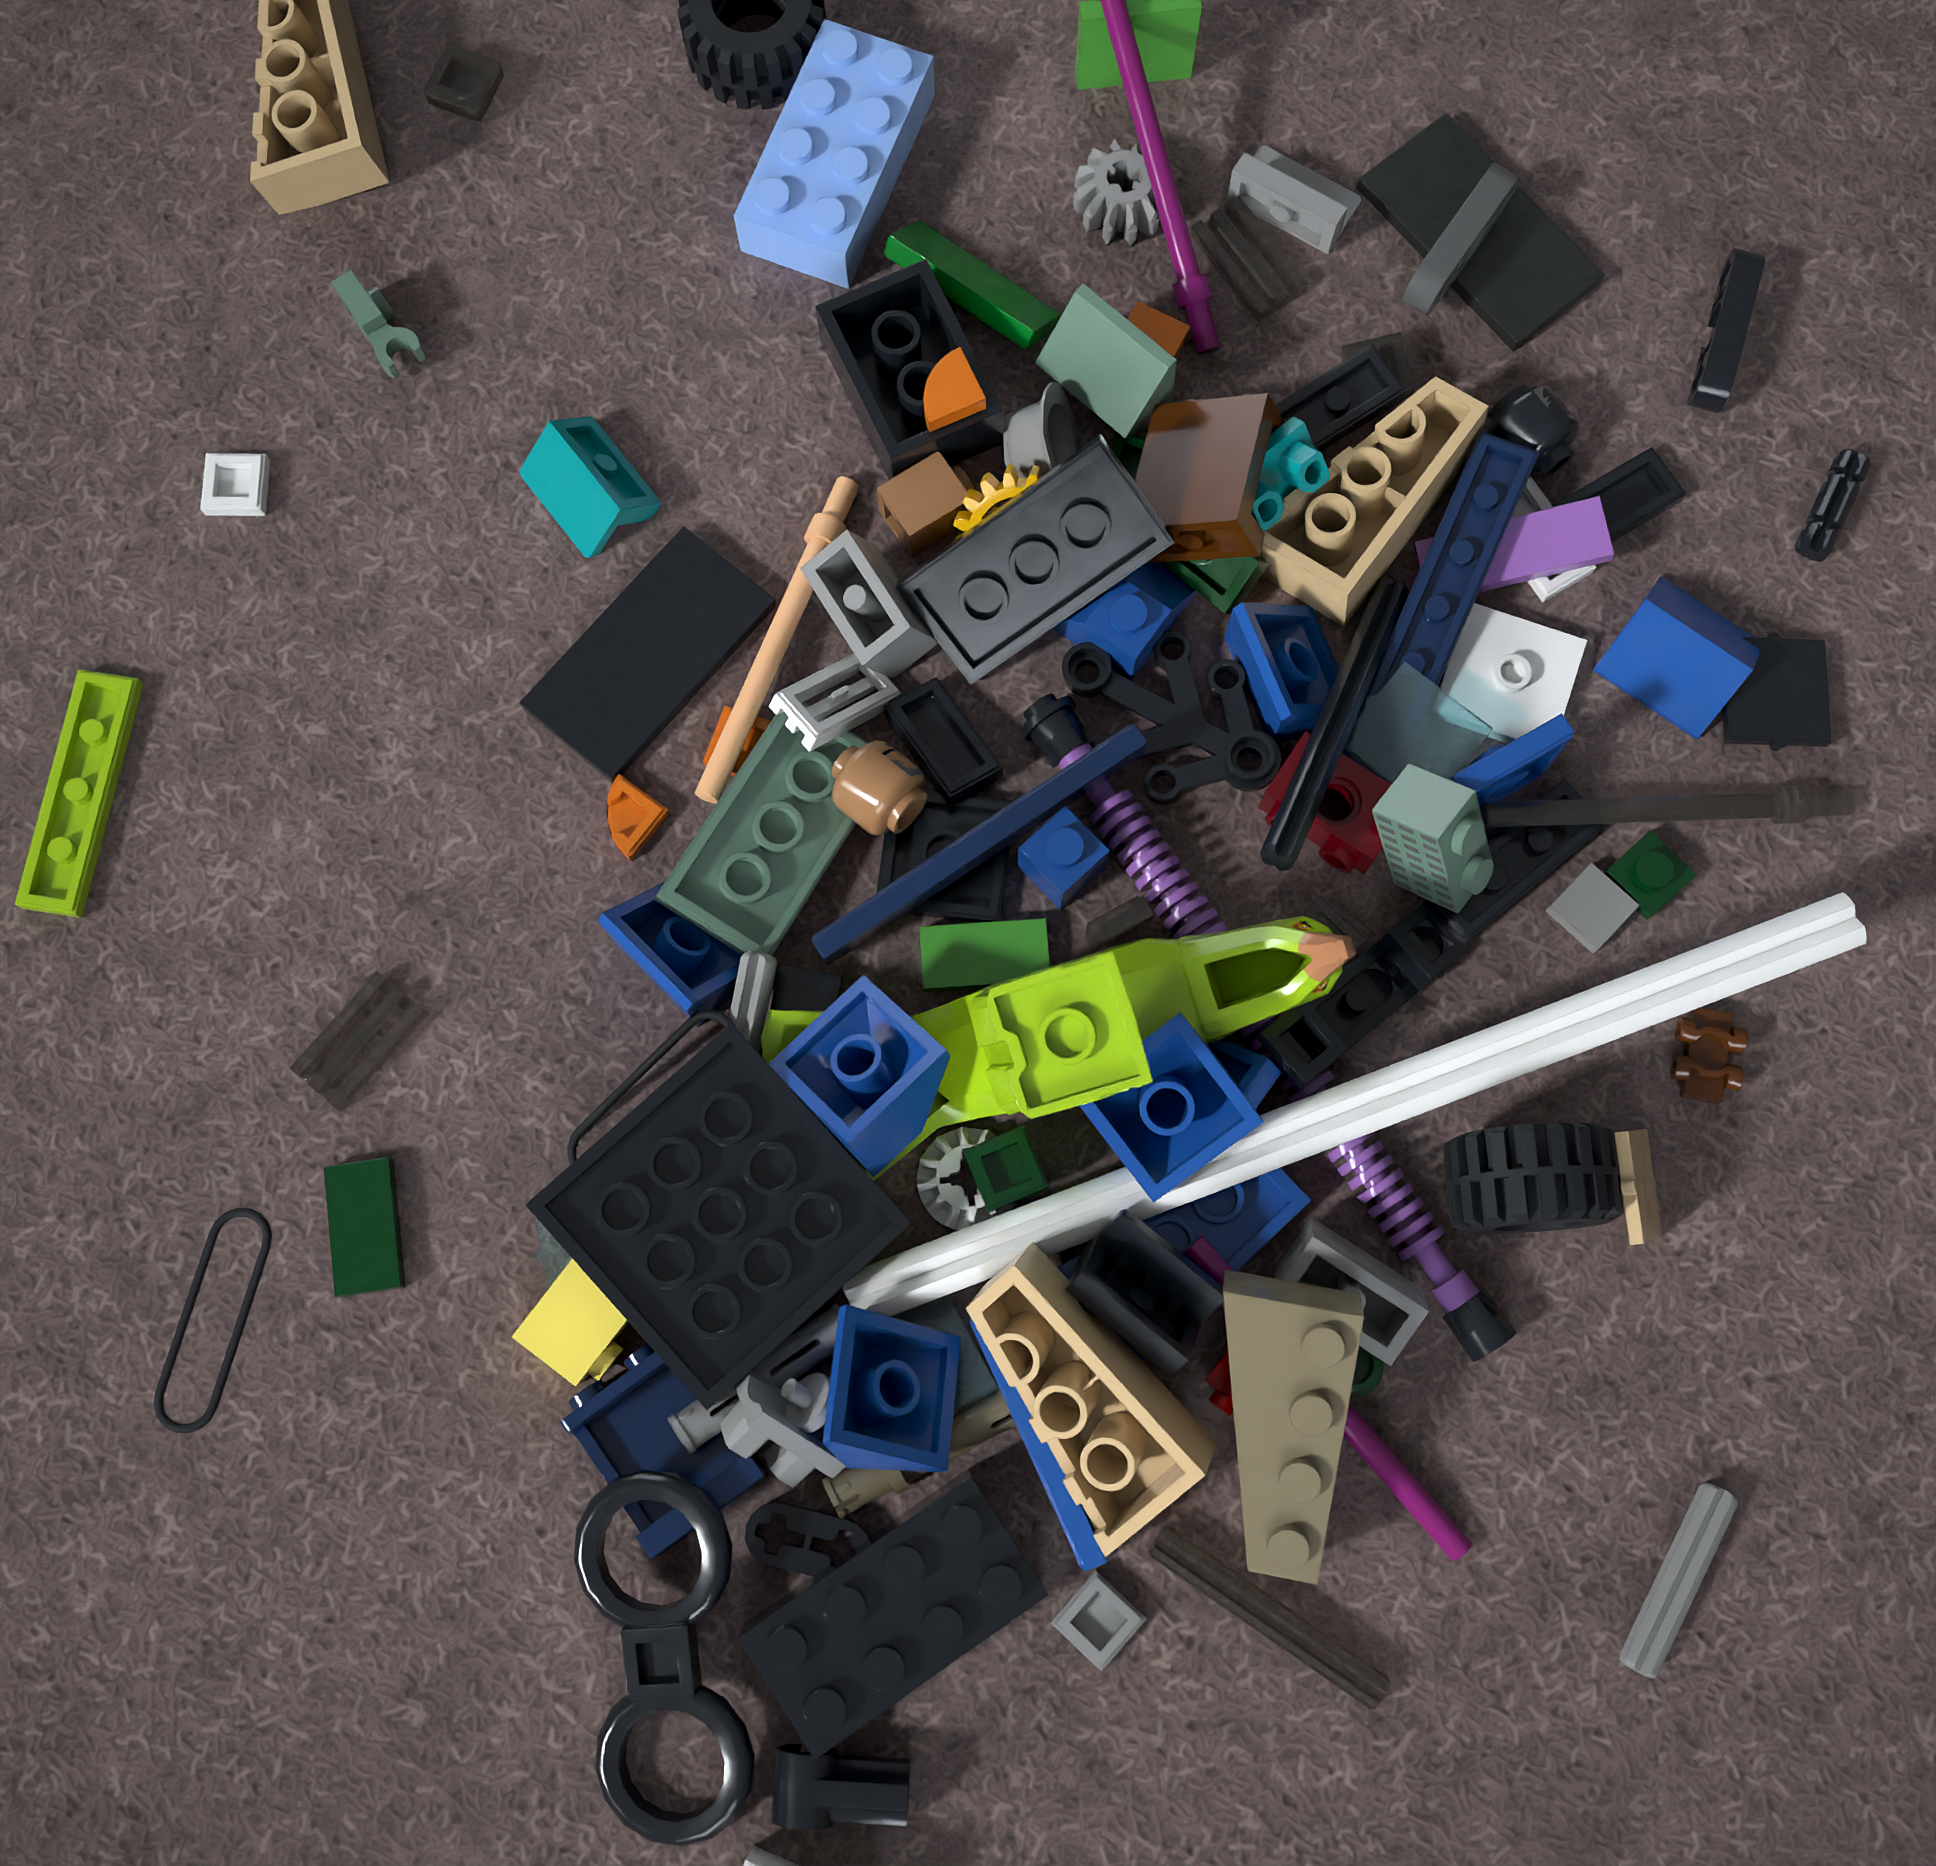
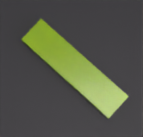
M78 669L14 904L19 908L82 918L144 684L138 678Z

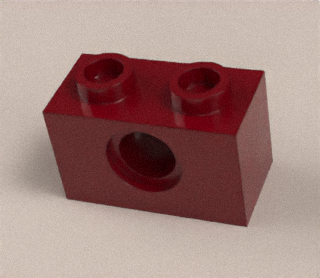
M1306 731L1265 791L1258 808L1267 813L1265 821L1270 827L1311 734ZM1343 754L1340 756L1323 799L1329 798L1339 802L1345 810L1346 818L1338 821L1329 820L1317 811L1306 839L1321 847L1319 855L1330 866L1345 873H1351L1354 868L1365 875L1383 848L1372 809L1390 788L1391 784Z

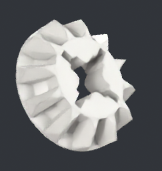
M960 1127L936 1137L920 1158L917 1187L921 1201L929 1214L948 1228L959 1231L1011 1211L1015 1204L1012 1203L987 1213L978 1188L977 1195H974L976 1206H969L968 1196L964 1195L962 1186H951V1183L940 1184V1180L950 1179L951 1175L960 1173V1162H963L962 1152L964 1149L996 1137L991 1131Z

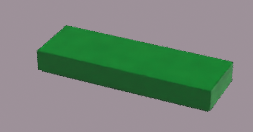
M920 220L890 234L883 251L887 258L902 268L926 259L945 297L1023 349H1027L1040 341L1055 328L1061 316L1060 313Z

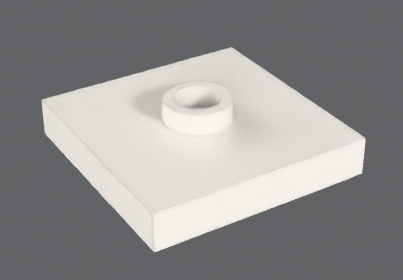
M1475 603L1441 679L1429 717L1509 744L1562 713L1564 716L1587 640Z

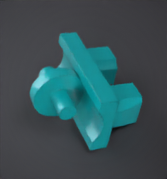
M1294 416L1270 434L1251 512L1263 531H1266L1282 518V513L1285 509L1283 499L1298 488L1303 492L1314 493L1330 479V473L1323 455L1314 447L1305 423Z

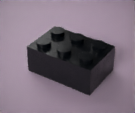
M926 259L815 305L820 342L889 480L937 451L941 453L948 465L952 466L1003 444L1004 410ZM961 347L986 397V409L929 433L924 415V390L927 379L935 365L945 355Z

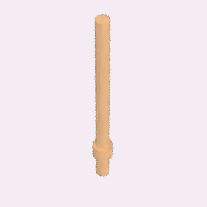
M842 476L837 478L822 513L814 514L804 535L807 546L695 790V795L706 802L717 804L812 595L813 588L800 568L847 530L843 523L859 490V485L850 478Z

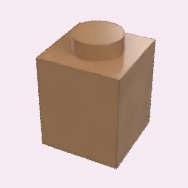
M937 451L877 487L879 512L910 557L913 558L959 530L953 526L958 511L968 510L962 501L969 489L974 490V487L960 466L956 465L950 468L941 453Z

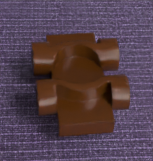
M1699 1007L1690 1011V1018L1680 1017L1675 1028V1041L1686 1043L1683 1055H1674L1670 1067L1671 1079L1682 1081L1680 1097L1718 1104L1723 1102L1724 1089L1732 1091L1740 1089L1743 1081L1742 1066L1727 1064L1729 1052L1740 1054L1744 1052L1747 1045L1748 1032L1745 1028L1732 1026L1733 1014Z

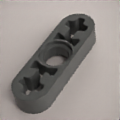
M1495 162L1489 167L1416 270L1403 294L1402 301L1427 316L1431 314L1507 206L1521 178Z

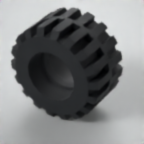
M678 0L680 7L677 8L688 64L691 72H696L698 84L705 91L713 87L715 99L726 104L730 95L735 96L737 108L747 110L750 109L751 100H760L762 110L774 108L773 98L782 95L786 103L824 19H826L824 0ZM750 15H767L778 19V22L773 26L759 32L744 33L729 28L737 20Z
M1556 1122L1489 1128L1464 1133L1453 1138L1443 1145L1451 1226L1468 1233L1504 1234L1583 1228L1602 1225L1615 1220L1624 1214L1615 1132L1591 1123Z

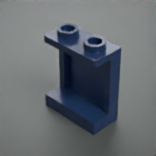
M648 1343L624 1361L629 1371L612 1384L606 1386L604 1381L600 1379L575 1395L568 1402L573 1412L560 1421L566 1433L574 1434L607 1484L614 1478L645 1469L677 1473L703 1488L716 1506L722 1510L769 1475V1472L755 1453L745 1459L730 1450L725 1443L722 1431L696 1448L695 1452L689 1454L667 1418L683 1410L695 1401L696 1398ZM722 1404L710 1412V1416L724 1408ZM641 1500L623 1507L640 1531L635 1537L650 1559L660 1556L695 1530L683 1513L664 1502Z

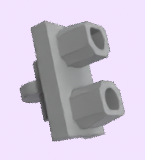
M751 1370L735 1385L740 1402L720 1423L725 1443L730 1450L747 1459L769 1439L775 1443L764 1453L768 1467L779 1480L792 1488L815 1468L833 1479L846 1467L823 1444L830 1388L829 1377L821 1373H813L806 1376L800 1382L791 1378L780 1389Z

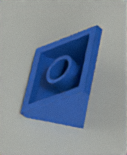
M1660 576L1593 671L1697 740L1753 671L1762 650L1742 638L1755 637Z
M1241 602L1232 610L1224 640L1232 659L1244 669L1245 689L1263 731L1270 735L1277 744L1300 737L1305 731L1311 733L1339 670L1313 608L1303 605Z
M665 882L601 914L598 922L611 940L688 1018L698 1011L717 1010L734 994L742 955L654 901ZM702 1020L701 1022L697 1023L696 1026L699 1027L706 1020Z
M1181 1011L1142 1040L1153 1082L1141 1087L1130 1088L1128 1091L1119 1092L1098 1101L1080 1105L1081 1109L1153 1203L1264 1122L1219 1058Z
M847 1304L839 1307L823 1444L847 1468L921 1472L947 1471L961 1337Z

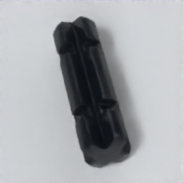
M1843 449L1834 458L1827 474L1829 478L1827 482H1823L1806 519L1807 526L1801 530L1795 543V551L1798 554L1816 562H1822L1826 556L1831 554L1838 539V529L1843 528L1860 490L1859 483L1864 481L1871 466L1867 455L1857 453L1854 449Z

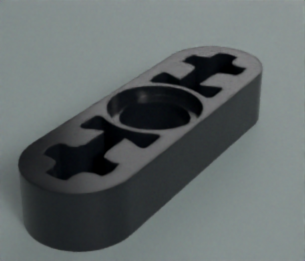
M1733 248L1721 272L1707 325L1713 328L1707 346L1701 348L1687 405L1714 413H1719L1723 408L1735 380L1765 264V256Z

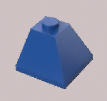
M1146 562L1052 629L1075 645L1091 642L1105 650L1110 656L1112 669L1132 681L1154 652V645L1162 633L1172 628L1195 597L1197 591L1161 562Z
M863 975L768 1064L840 1145L874 1178L922 1132L951 1056L938 1041Z

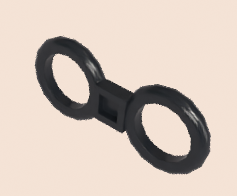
M645 1469L614 1478L590 1499L576 1527L573 1560L582 1591L604 1618L623 1628L620 1632L627 1694L612 1706L597 1737L595 1770L604 1800L624 1826L650 1842L683 1847L714 1838L739 1817L753 1788L755 1753L746 1723L725 1697L702 1684L696 1623L716 1607L730 1580L733 1544L724 1515L706 1491L677 1473ZM641 1500L664 1502L683 1513L695 1528L702 1548L701 1574L693 1590L682 1600L664 1605L640 1602L623 1592L610 1575L604 1555L605 1535L615 1513L625 1505ZM665 1709L686 1712L705 1723L719 1741L725 1761L723 1786L716 1799L705 1808L688 1813L662 1810L645 1800L632 1783L626 1764L627 1739L635 1723L645 1715Z

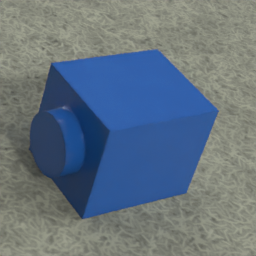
M1064 806L1018 848L1017 866L1062 910L1106 869L1110 850Z

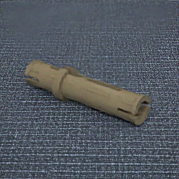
M999 1387L969 1405L954 1411L949 1461L981 1445V1443L1017 1427ZM846 1468L833 1479L827 1476L821 1480L839 1518L842 1519L847 1514L861 1508V1506L895 1490L897 1495L908 1490L907 1483L926 1472Z

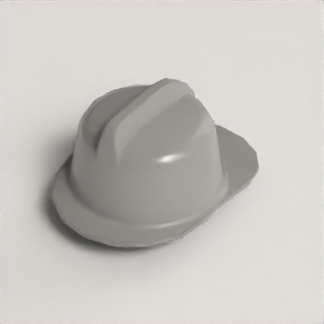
M1049 383L1044 389L1042 401L1011 412L1004 419L1005 465L1007 468L1008 465L1014 464L1019 478H1028L1029 472L1034 465L1040 467L1042 477L1078 451L1077 426L1072 403L1066 390L1060 383Z

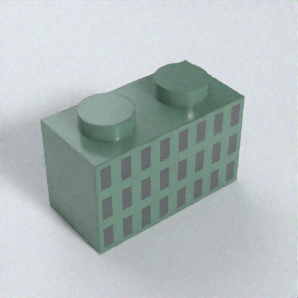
M1408 763L1372 809L1394 885L1459 913L1473 894L1477 895L1484 890L1491 878L1494 867L1476 791Z

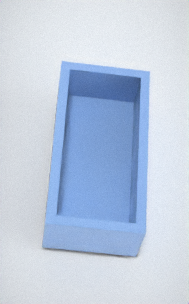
M824 19L734 214L741 251L833 284L850 288L935 96L934 58L932 55Z

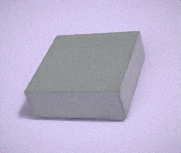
M1591 862L1545 911L1589 951L1594 953L1640 905Z
M1094 1570L1053 1617L1050 1623L1102 1671L1147 1618Z

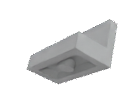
M1263 145L1257 150L1254 157L1244 152L1233 168L1227 200L1328 254L1359 207L1361 197L1270 147Z

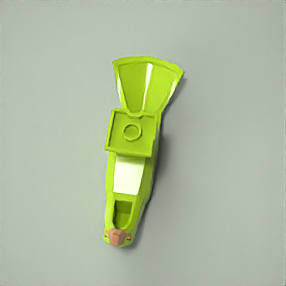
M1306 916L1269 921L1223 932L1185 935L1179 939L1145 938L1001 981L937 1008L911 1015L910 1017L938 1041L951 1057L922 1132L874 1178L859 1163L858 1165L875 1181L938 1128L1006 1113L1012 1115L1022 1112L1030 1119L1098 1101L1116 1093L1128 1091L1130 1088L1141 1087L1151 1083L1153 1080L1142 1040L1180 1011L1207 1044L1214 1043L1239 1029L1328 994L1341 975L1343 964L1356 955L1351 936L1334 934L1328 926ZM769 1009L763 1034L761 1035L763 1059L767 1063L772 1061L824 1011Z

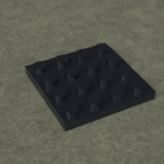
M732 1023L525 1205L706 1410L711 1408L911 1224Z

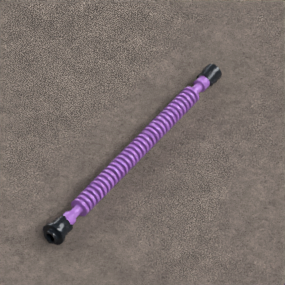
M1048 694L1040 698L1024 712L1023 716L1027 721L1020 730L1021 735L1026 741L1035 742L1052 768L1059 766L1061 770L1092 750L1091 746L1094 743V739L1074 712L1076 703L1071 696L1057 699L1054 694ZM1108 780L1086 793L1096 807L1089 816L1090 822L1094 827L1102 825L1098 833L1103 840L1111 838L1107 846L1112 853L1121 851L1117 855V860L1122 866L1130 864L1126 869L1129 877L1134 879L1141 876L1135 882L1139 891L1144 892L1152 888L1144 897L1148 904L1153 905L1160 902L1154 909L1158 918L1172 914L1164 921L1163 925L1170 932L1181 927L1173 935V939H1179L1185 935L1208 934L1229 930L1224 921L1211 926L1219 918L1215 908L1202 913L1210 904L1205 895L1198 896L1192 900L1200 891V887L1195 881L1184 885L1191 878L1190 873L1186 868L1176 871L1182 863L1177 855L1166 858L1172 852V848L1167 842L1158 844L1163 838L1162 834L1158 829L1150 830L1154 823L1149 816L1141 817L1144 809L1140 803L1132 804L1135 796L1130 790L1127 789L1117 794ZM1284 1012L1240 1029L1239 1032L1244 1039L1255 1033L1259 1035L1278 1020L1277 1018ZM1257 1038L1249 1044L1253 1052L1264 1048ZM1268 1051L1262 1055L1271 1062L1275 1060ZM1278 1062L1276 1065L1282 1072L1279 1077L1284 1073L1287 1076V1079L1278 1085L1281 1092L1284 1094L1292 1088L1297 1090V1093L1288 1099L1290 1104L1327 1090L1326 1085L1335 1079L1332 1072L1328 1071L1320 1077L1317 1075L1300 1089ZM1372 1132L1336 1146L1337 1148L1330 1152L1327 1157L1332 1163L1342 1156L1347 1162L1337 1168V1171L1342 1177L1352 1170L1357 1176L1346 1183L1351 1191L1362 1184L1367 1190L1356 1197L1361 1205L1372 1198L1377 1204L1366 1211L1371 1219L1381 1213H1384L1387 1217L1376 1225L1380 1232L1384 1233L1392 1227L1397 1231L1386 1239L1391 1247H1394L1404 1241L1406 1246L1396 1253L1401 1261H1405L1414 1255L1436 1286L1431 1292L1446 1312L1442 1318L1472 1362L1484 1358L1513 1338L1517 1331L1486 1289L1478 1290L1464 1269L1457 1272L1435 1241L1445 1233L1442 1226L1439 1224L1430 1230H1427L1425 1227L1435 1219L1432 1212L1428 1210L1420 1216L1415 1213L1425 1204L1422 1198L1418 1196L1410 1202L1405 1199L1407 1195L1415 1190L1412 1184L1408 1182L1399 1189L1395 1185L1398 1180L1405 1176L1402 1170L1398 1168L1389 1175L1385 1171V1168L1395 1162L1392 1156L1388 1154L1379 1161L1375 1157L1376 1153L1385 1148L1382 1142L1378 1140L1368 1147L1365 1140L1375 1133Z

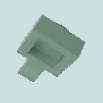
M352 270L331 281L345 309L374 348L378 361L390 377L395 379L400 376L392 361L397 351L408 349L414 353L420 362L426 359L425 350L413 331L404 327H392L387 323V321L395 317V314L376 285L365 290Z

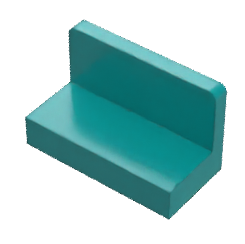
M592 416L549 420L520 468V476L585 558L598 555L618 525L646 521L657 512L662 504Z

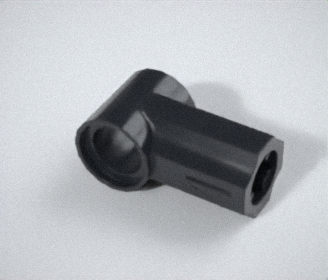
M785 1744L776 1747L771 1811L772 1824L798 1830L825 1829L831 1827L834 1822L907 1826L911 1759L838 1755V1750L831 1748L814 1760L810 1752H801L802 1744Z

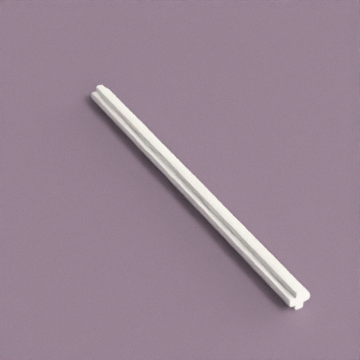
M1843 892L1264 1113L1260 1115L1264 1121L1262 1124L1154 1203L1130 1171L1123 1167L867 1265L843 1285L844 1293L850 1302V1306L891 1317L994 1277L1032 1242L1048 1257L1094 1239L1122 1209L1129 1210L1142 1221L1866 944L1867 940L1865 926L1856 918L1855 904Z

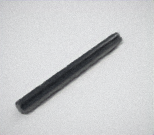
M1384 576L1378 580L1376 587L1373 589L1260 851V856L1265 864L1274 865L1280 871L1290 870L1299 857L1409 594L1408 587L1404 582H1396L1391 576Z

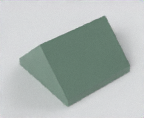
M1083 283L1073 294L1035 364L1124 438L1149 427L1155 404L1173 403L1177 359Z

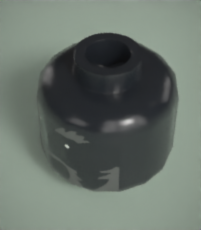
M1527 384L1519 385L1503 396L1487 415L1491 423L1486 433L1539 452L1531 474L1540 470L1545 477H1548L1562 468L1575 454L1570 445L1579 432L1578 422L1548 386H1536L1530 389Z

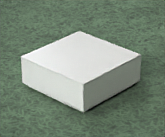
M206 453L201 498L202 512L205 515L266 516L271 461L266 454Z

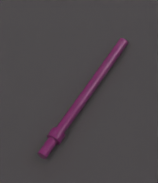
M1100 0L1177 282L1172 286L1178 308H1185L1197 354L1220 347L1208 300L1212 299L1213 295L1207 274H1200L1127 4L1125 0Z
M1203 1235L1195 1239L1183 1251L1189 1260L1221 1286L1224 1284V1269L1234 1271ZM1223 1302L1220 1306H1221V1307L1224 1309V1311H1225L1224 1302ZM1349 1403L1343 1437L1452 1561L1461 1558L1469 1551L1472 1542Z

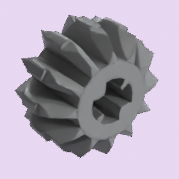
M1114 139L1109 146L1108 154L1093 148L1088 156L1087 165H1080L1079 170L1076 171L1074 187L1077 190L1073 196V207L1076 210V214L1083 215V226L1086 233L1103 226L1102 238L1107 245L1115 237V232H1123V237L1130 247L1136 241L1138 229L1140 232L1153 237L1154 232L1158 229L1160 216L1139 141L1131 150H1122L1117 140Z

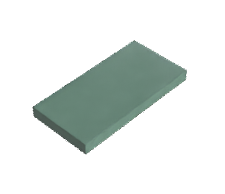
M805 701L801 703L804 708L811 706ZM785 712L775 715L670 873L654 901L740 955L748 951H755L772 956L856 824L841 812L832 800V789L836 780L831 775L834 763L848 747L855 745L860 749L869 743L850 730L809 752L801 743L805 734L801 730L792 733L785 726L789 718ZM826 716V717H824V718L818 720L817 722L819 723V722H821V721H823V720H825V719H827V718H829V717Z

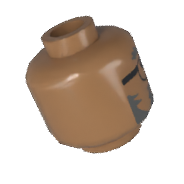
M872 741L860 749L855 745L848 747L838 757L831 770V775L836 779L832 789V800L835 806L872 835H882L889 831L895 834L901 833L917 818L927 800V794L923 791L925 779L922 770L885 741Z

